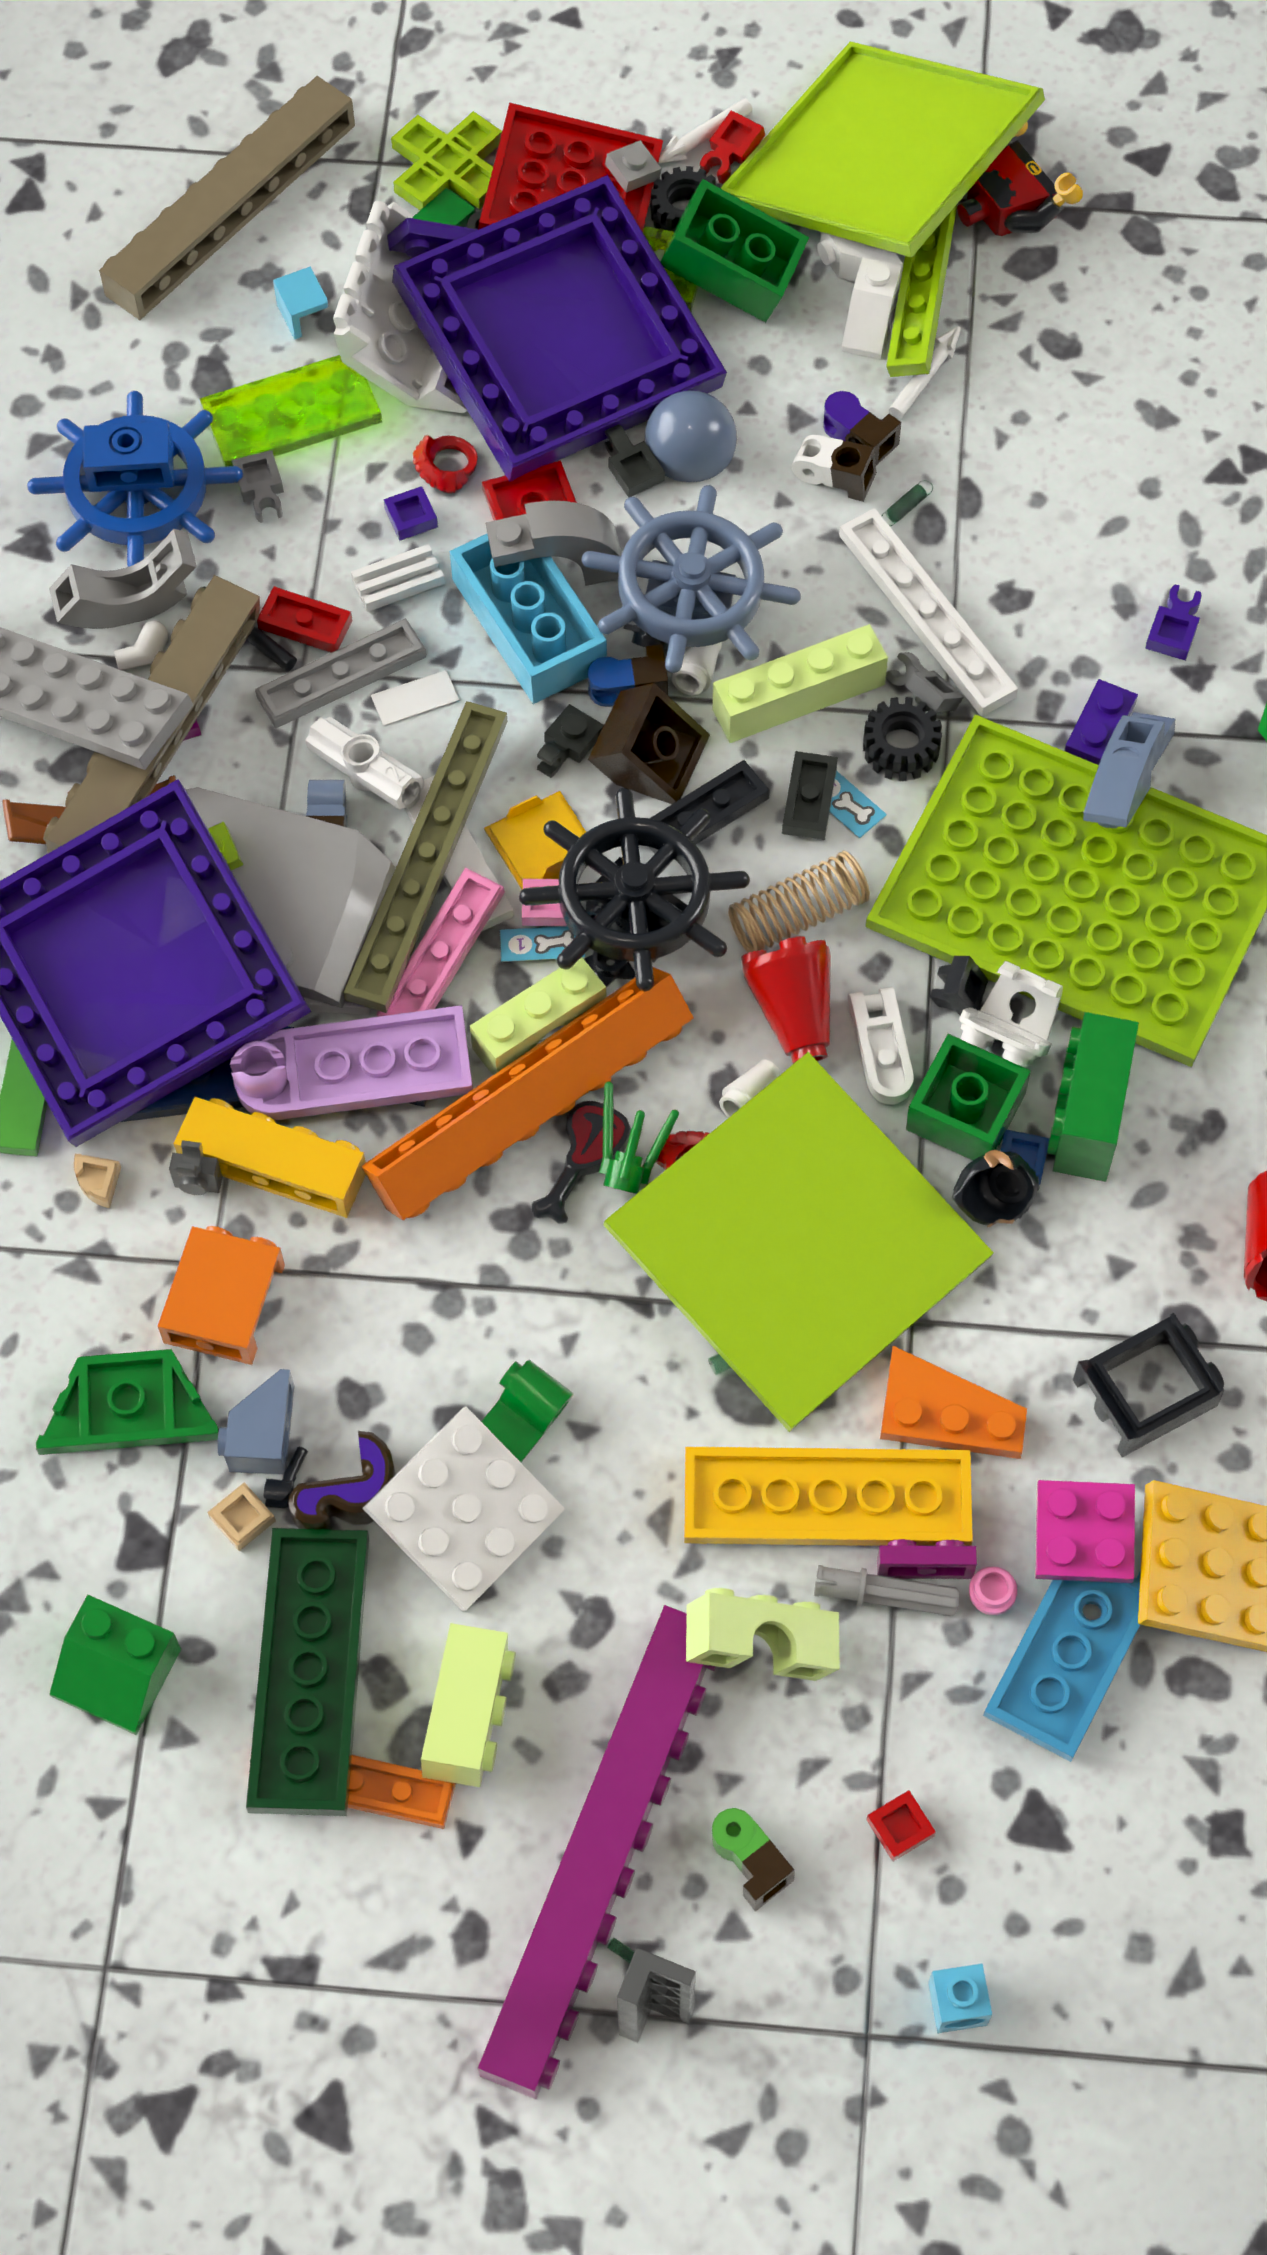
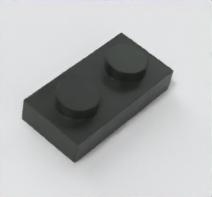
M795 751L782 824V834L825 840L838 757Z

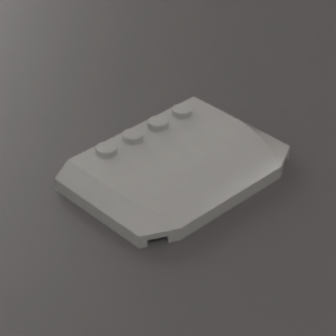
M199 787L186 789L207 828L223 821L227 825L243 862V866L232 870L302 996L343 1008L345 1004L343 992L394 873L395 867L392 861L358 830Z

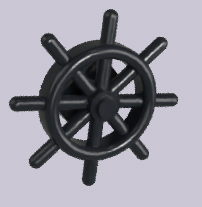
M621 788L615 795L618 819L602 823L587 831L580 838L557 821L551 820L544 825L545 835L568 851L560 869L559 885L524 888L519 893V901L525 906L560 904L562 916L568 928L576 936L557 957V964L561 969L568 970L572 968L589 949H592L609 958L634 961L636 985L641 991H649L654 986L652 962L654 963L658 958L680 949L690 940L714 957H722L726 954V943L702 926L709 909L710 891L746 888L750 883V877L745 871L709 873L704 856L692 841L710 822L711 816L706 809L696 810L679 829H676L658 820L635 817L633 794L629 789ZM639 845L658 849L646 864L640 862ZM621 847L622 858L619 857L613 862L602 853ZM674 859L687 874L658 877ZM587 866L601 875L595 883L578 884ZM692 893L688 905L673 894ZM582 901H586V910L581 904Z

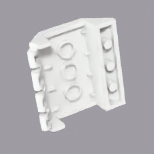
M375 201L366 223L368 230L363 232L355 255L356 262L352 263L344 286L345 294L341 295L333 317L336 326L334 337L342 363L407 406L464 413L467 411L466 407L392 283L394 265L409 260L412 257H408L405 253L389 251L387 235L407 217L413 218V214L395 202L387 206L384 202Z

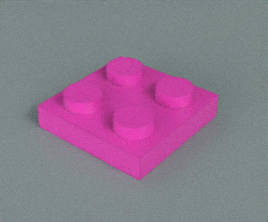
M1038 1480L1035 1579L1133 1583L1135 1484Z

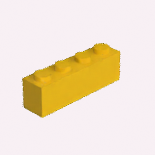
M194 1097L173 1143L176 1153L182 1154V1140L202 1143L204 1157L218 1158L223 1177L345 1218L348 1217L366 1176L361 1167L366 1163L364 1152H361L354 1144L344 1140H336L334 1143L319 1138L316 1133L301 1126H294L291 1129L276 1124L275 1120L263 1113L253 1112L249 1115L235 1110L229 1103L216 1098H211L207 1101Z

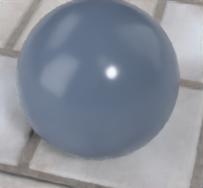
M682 391L668 396L652 411L645 429V443L664 469L665 476L681 482H700L715 477L729 465L736 449L737 431L731 413L717 398L705 392Z

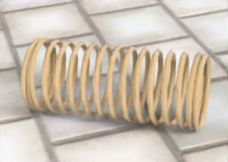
M843 850L836 855V858L831 856L827 862L822 860L819 866L812 865L810 870L804 869L801 874H794L793 879L787 877L784 883L779 881L775 887L770 885L767 891L760 890L758 895L752 894L749 899L743 898L740 904L735 902L729 905L728 914L738 940L749 953L765 950V945L772 948L774 941L779 943L783 940L782 936L786 939L791 938V932L799 935L800 928L807 931L809 924L815 927L817 926V920L824 923L826 916L832 919L835 912L841 915L843 907L851 910L852 903L859 906L869 901L870 891L859 863L851 853ZM844 859L848 862L858 880L862 896L851 873L845 866ZM833 860L835 861L836 869L830 864ZM824 864L827 865V872L822 869ZM814 869H818V876L813 872ZM831 870L839 880L845 892L848 901V906L843 901L836 888ZM806 873H809L810 881L805 877ZM823 875L833 889L839 909L835 906L827 891ZM797 877L801 878V885L796 881ZM814 879L820 886L821 890L823 891L827 899L831 914L827 911V909L825 908L824 904L820 899ZM789 881L792 882L793 890L787 885ZM805 883L812 891L819 905L822 918L819 916L810 900ZM780 885L784 888V894L779 890ZM797 888L809 906L813 922L803 908ZM773 889L775 891L776 899L770 894V890ZM788 892L796 902L803 917L805 926H803L798 916L796 915L794 908L791 904ZM762 894L766 895L767 903L761 898ZM780 897L793 918L796 930L792 927L784 912ZM753 898L757 899L758 907L752 902ZM771 901L782 917L787 934L777 920ZM745 902L749 904L750 912L744 907ZM763 906L774 923L779 939L776 937L767 921ZM755 912L758 914L766 929L770 943L765 938L762 930L760 929V926L755 916ZM737 913L740 915L741 919L743 920L745 929H746V931H747V933H748V936L750 937V939H751L753 945L750 943V941H749L748 938L746 937V935H745V933H744V931H743V929H742V927H741V924H740V921H739V919H738Z

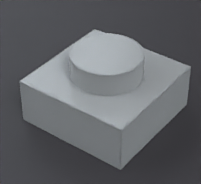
M641 140L607 153L605 165L626 193L660 178L662 168Z

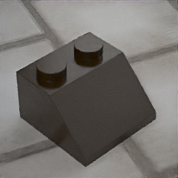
M655 683L620 691L588 760L616 785L673 804L681 799L710 734Z

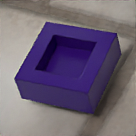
M423 486L383 499L385 511L399 541L438 528L437 516Z

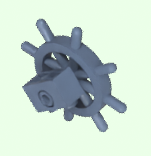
M706 485L701 489L696 511H676L653 518L638 498H627L624 508L640 528L631 536L622 555L617 556L587 551L582 556V563L587 568L619 573L618 590L623 607L599 621L598 628L600 632L610 634L633 621L650 636L669 644L665 667L671 673H676L682 668L686 647L709 646L730 639L745 659L749 661L757 659L759 648L744 628L757 613L761 600L795 605L801 599V594L796 588L764 583V567L758 550L780 538L783 533L782 526L773 522L748 536L731 521L713 514L717 491L711 485ZM691 538L688 552L683 554L672 540ZM707 541L724 549L708 559L704 556ZM656 547L667 562L657 560L649 562L644 561L643 558ZM737 562L745 579L720 571ZM637 577L649 579L646 594L642 593ZM733 594L741 596L737 603L731 607Z

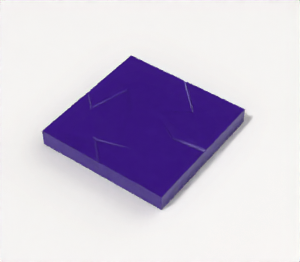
M608 175L394 265L392 283L509 482L543 465L556 462L607 439L605 430L620 424L624 430H628L648 421L655 407L672 394L690 390L708 394L723 387L727 371Z
M179 779L0 881V1017L65 1137L75 1147L231 1059L244 1044L252 1041H262L311 1013L308 1004Z

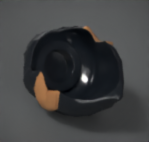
M991 1150L970 1162L962 1170L953 1189L952 1198L957 1206L974 1222L987 1225V1227H991L996 1223L1013 1224L1014 1221L1018 1218L1020 1219L1029 1210L1040 1188L1039 1178L1036 1176V1171L1019 1154Z

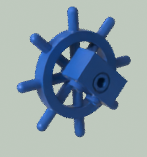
M131 391L127 395V416L114 418L99 425L84 426V430L67 418L59 420L57 423L58 432L75 444L65 461L63 476L32 478L27 484L28 491L34 495L66 494L70 510L77 521L57 538V548L62 552H67L87 534L91 533L104 541L127 545V566L130 567L144 559V545L164 540L173 529L181 530L184 528L201 542L211 543L215 538L214 530L195 516L204 501L206 486L209 484L238 483L243 477V471L237 466L205 468L201 451L194 439L212 424V414L207 410H202L181 428L168 420L143 415V396L138 391ZM178 455L185 463L187 469L174 470L173 458ZM184 486L175 500L160 489ZM110 491L94 506L83 493ZM123 502L127 503V518L110 515ZM150 502L161 511L144 516V504Z

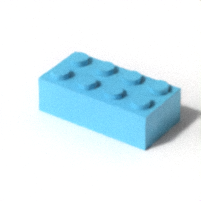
M488 534L449 551L453 582L532 704L588 678L590 664L597 658L607 657V640L551 556L495 567Z

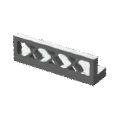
M636 1948L617 1995L619 2035L638 2043L651 2010L689 2025L695 2010L696 1971Z

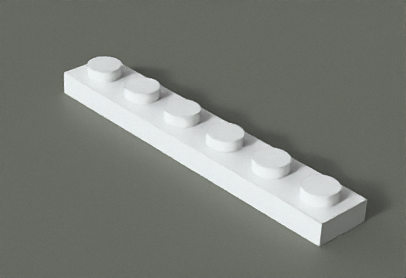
M875 508L840 526V538L981 717L1017 698V686Z

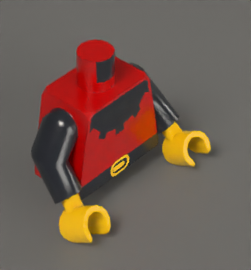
M1028 122L1023 125L1014 137L1021 136L1026 132ZM1017 140L1007 144L968 190V200L957 206V212L965 226L969 227L984 220L993 233L998 236L1010 233H1038L1064 209L1063 204L1065 202L1068 204L1078 203L1082 199L1083 190L1078 184H1075L1077 179L1070 172L1061 174L1054 185Z

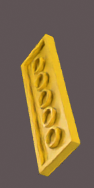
M685 1447L684 1543L879 1546L888 1545V1542L892 1540L907 1539L915 1541L916 1546H936V1543L942 1540H959L964 1542L965 1546H972L970 1450Z

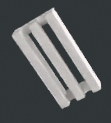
M429 544L351 571L352 581L367 612L445 584L444 574L442 570H439L438 562L433 557ZM430 571V574L410 580L408 582L406 580L411 577ZM391 585V588L369 595L372 591Z

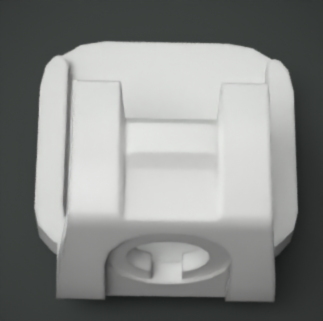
M1005 961L997 972L1001 975L981 1010L979 1011L974 1008L963 1009L959 1021L962 1022L960 1029L963 1030L961 1039L983 1049H986L987 1046L992 1047L995 1040H1000L1003 1042L1002 1047L1005 1049L1002 1057L1027 1068L1028 1064L1033 1065L1036 1058L1041 1059L1042 1056L1047 1055L1052 1043L1047 1040L1062 996L1063 986ZM1024 991L1034 997L1036 1007L1032 1015L1022 1018L1020 1024L1011 1020L1014 1013L1011 1010L1010 1002L1016 993Z

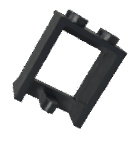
M1174 1313L1161 1322L1093 1358L1078 1361L1073 1381L1077 1388L1085 1383L1089 1385L1096 1396L1094 1410L1097 1417L1102 1422L1110 1419L1121 1435L1117 1449L1121 1457L1217 1407L1224 1393V1380L1215 1364L1205 1361L1198 1350L1199 1343L1195 1333L1186 1323L1182 1325ZM1167 1340L1199 1391L1139 1422L1108 1374V1371Z

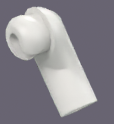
M156 620L146 622L135 646L114 650L118 669L127 670L152 664L157 653L163 651L168 641L166 627Z

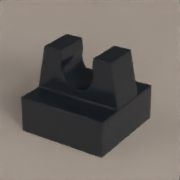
M954 956L951 965L939 967L937 975L945 985L943 989H932L930 998L937 1006L953 1009L961 1016L963 1009L974 1008L979 1010L988 979L970 956Z

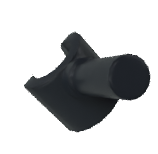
M297 1447L283 1474L282 1480L266 1479L263 1493L266 1499V1507H289V1497L294 1490L296 1475L308 1453L305 1448Z

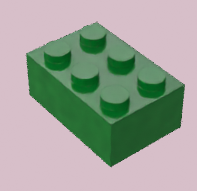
M702 179L686 206L660 262L667 270L766 323L782 299L809 237Z
M1084 1012L1081 1028L1072 1027L1047 1154L1055 1155L1053 1172L1103 1182L1107 1181L1117 1146L1139 1022Z

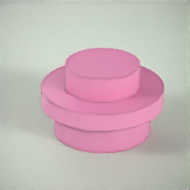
M986 1567L979 1570L972 1577L969 1585V1597L972 1604L979 1611L989 1615H999L1008 1611L1015 1603L1017 1584L1008 1571L999 1567Z

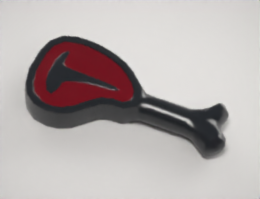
M583 1101L576 1104L570 1110L567 1117L566 1131L571 1147L566 1155L564 1169L550 1193L544 1198L533 1201L532 1212L534 1217L539 1219L551 1217L557 1224L566 1223L568 1217L564 1208L565 1201L580 1177L599 1172L603 1154V1103ZM615 1109L613 1110V1160L616 1151L623 1152L627 1147L631 1132L627 1118Z

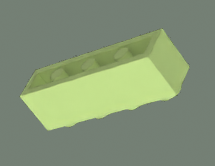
M868 624L713 682L712 710L729 743L884 686L888 657L871 625Z

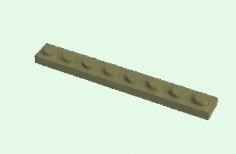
M466 701L343 992L345 1001L387 1013L508 722L507 712Z

